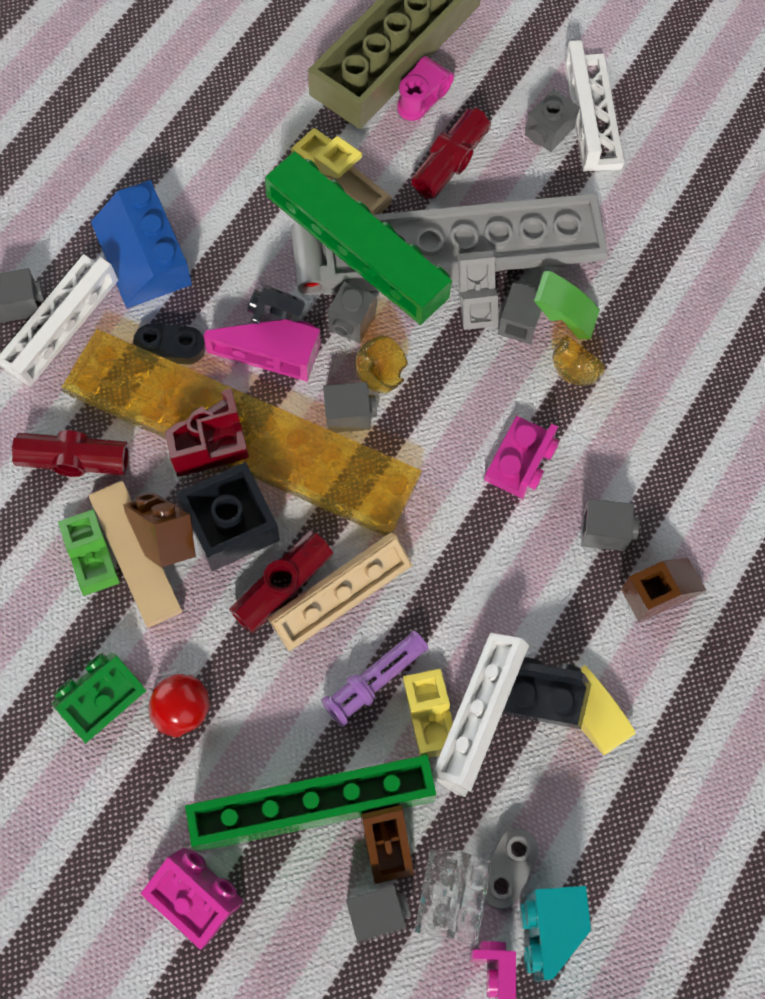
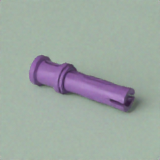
M413 630L404 640L385 653L361 675H350L346 679L347 684L331 697L325 696L322 698L323 706L330 716L341 727H344L348 724L347 719L364 704L369 706L373 703V699H375L374 694L429 649L427 643ZM399 655H404L388 670L381 674V670L384 669L388 664L395 660ZM373 679V682L368 685L367 682ZM352 695L353 698L342 706L341 704Z

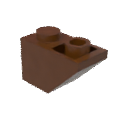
M155 493L139 495L136 497V501L123 504L124 512L145 557L162 568L196 557L189 513Z
M680 558L659 562L629 576L621 591L640 623L705 593L706 588L689 558Z

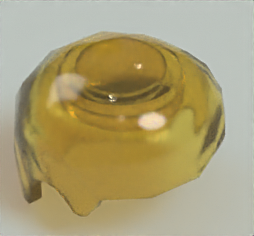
M381 334L367 341L358 350L355 358L356 373L361 382H367L369 390L388 394L404 382V378H400V375L408 364L407 358L401 346L391 337Z
M567 335L561 339L553 351L552 360L554 368L558 375L568 383L577 386L593 385L605 371V364Z

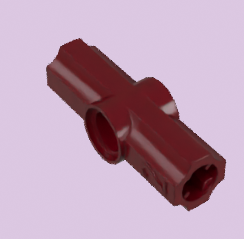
M477 108L467 109L448 133L442 132L432 145L429 157L412 177L411 185L415 187L419 195L426 199L436 198L455 173L460 175L466 169L473 156L474 149L491 127V122L483 111Z
M72 430L60 431L57 436L17 433L12 443V462L15 466L52 469L55 473L68 477H80L85 475V472L125 475L129 465V444L127 441L91 439L84 433Z
M310 530L280 560L268 564L264 570V575L229 608V612L244 629L252 634L255 633L268 620L267 618L275 613L284 603L295 599L299 588L333 556V551L325 540ZM278 576H287L292 580L285 588H276L272 585V581Z

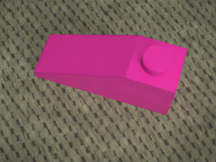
M287 319L206 330L203 336L207 353L307 382L321 347L319 328H315L314 325L306 321L294 322Z

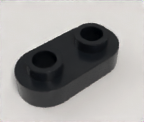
M146 324L140 327L133 337V344L137 355L148 362L190 365L201 360L206 350L202 333L196 328L188 326ZM149 337L157 338L151 343L145 341ZM185 339L192 340L189 345L181 344Z

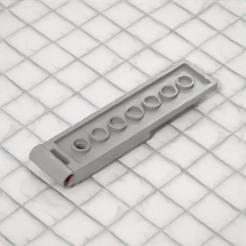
M596 193L373 215L379 221L390 224L397 235L406 243L417 246L422 252L423 257L434 266L439 265L445 269L452 282H459L457 254L493 250L495 255V271L604 261L608 255ZM297 222L292 224L291 235L297 287L300 293L314 295L323 291V295L337 294L343 282H347L365 291L377 290Z

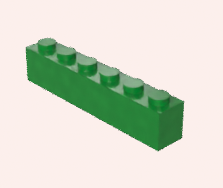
M294 151L265 176L266 197L419 325H422L450 298L452 279H450L445 269L439 265L434 266L423 257L422 252L417 246L411 243L408 244L401 239L390 224L379 221L371 214L363 202L355 201L346 194L343 187L337 181L329 180L310 159H304Z
M428 755L188 804L185 805L191 847L196 852H202L361 818V814L402 805L404 809L433 803L436 798V790Z

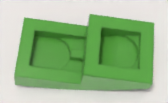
M544 271L534 302L550 321L563 320L578 340L591 339L600 309L586 294L569 281L551 271Z
M94 509L58 521L63 541L83 596L119 584L120 581Z

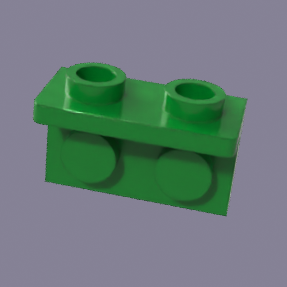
M113 652L107 656L103 653L97 655L85 666L87 671L85 675L76 682L73 679L68 680L54 693L56 699L51 705L85 744L147 691Z

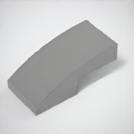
M493 250L457 254L463 329L498 326V294L495 289V255Z

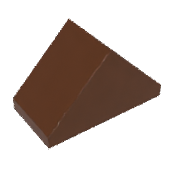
M402 805L361 814V825L374 884L414 875Z

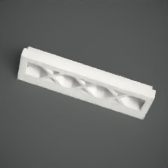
M582 40L569 41L564 64L571 101L580 107L575 127L583 172L623 169L624 159L604 53L585 55ZM587 66H597L598 74L593 79L588 77ZM591 90L603 97V101L598 106L593 104ZM596 117L608 124V128L603 134L598 131ZM601 144L613 152L614 158L600 159L602 152Z
M83 254L0 353V367L31 387L117 283L118 278L112 265L101 257L95 262ZM88 268L89 271L78 283V278ZM65 298V300L56 309V304L60 301V299ZM44 324L34 336V331L36 330V328L39 325ZM21 351V353L16 357V359L12 363H9V361L16 354V352Z
M495 633L489 634L432 773L433 779L456 795L466 797L467 792H471L529 647V644L522 638Z

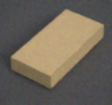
M354 166L340 178L324 175L329 180L337 181L343 187L345 193L355 201L363 202L372 215L381 214L392 204V197Z

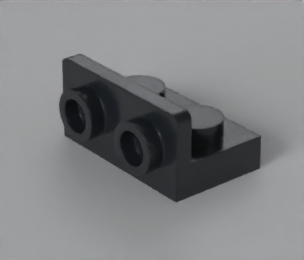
M263 284L261 291L254 289L247 312L252 313L251 322L259 324L265 305L271 306V314L291 320L292 314L298 317L301 316L305 302L301 298Z
M524 657L503 712L507 716L581 729L591 683L577 666L561 663L556 668L545 666L540 660Z

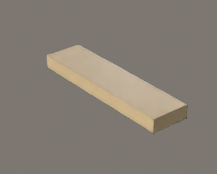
M123 480L88 495L147 628L183 613L163 568L145 557L128 521L123 504L132 502Z
M391 532L267 619L285 648L290 652L409 569L413 564L398 537Z

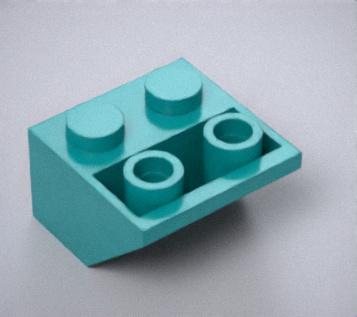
M586 886L535 889L526 895L525 902L520 904L522 929L529 930L530 940L529 947H524L526 973H533L534 982L554 979L591 932Z

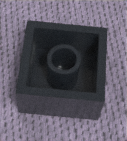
M246 462L176 492L181 509L190 514L192 532L211 572L280 541L278 525Z

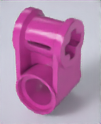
M428 56L421 58L415 68L400 82L399 93L401 98L397 104L399 115L409 121L421 119L448 92L454 80V73Z

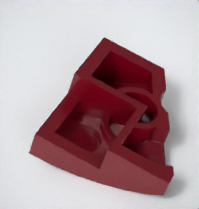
M232 388L221 392L223 399L208 410L201 406L192 412L187 420L178 422L165 431L170 460L177 477L249 458Z

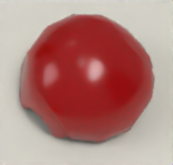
M185 674L173 675L158 683L152 691L148 704L151 723L160 733L172 737H181L183 734L199 728L210 709L208 690L198 678Z

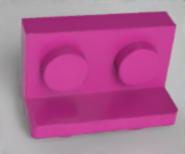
M516 415L485 474L484 481L524 499L528 489L536 490L545 471L540 469L544 458L551 460L559 445L560 440L555 438L558 426L551 423L549 429L546 430Z
M185 847L167 857L140 893L200 950L211 941L228 917L244 902L237 895L235 887L229 881L219 878L206 866V861L202 856Z
M481 942L479 950L471 951L470 962L495 963V969L487 971V997L516 999V951H506V942Z

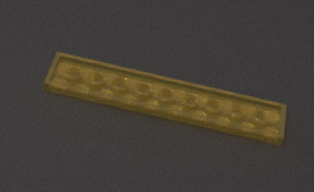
M96 329L61 388L64 394L166 438V430L178 422L187 420L192 412L201 406L208 410L223 399L221 392L232 387ZM232 388L249 458L225 464L226 466L232 468L246 462L255 479L383 536L391 532L394 533L421 478L422 470Z

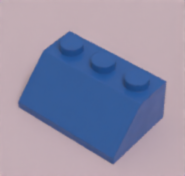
M151 180L117 191L94 217L91 224L107 262L112 265L118 278L116 285L126 309L191 286L187 262Z

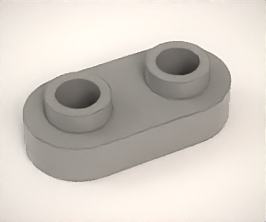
M513 829L506 832L498 841L479 884L480 896L489 907L498 910L506 909L519 899L538 856L537 842L529 832L522 829ZM515 842L521 843L525 848L524 856H514L511 852V845ZM501 879L507 883L508 892L506 894L500 895L495 892L494 882Z

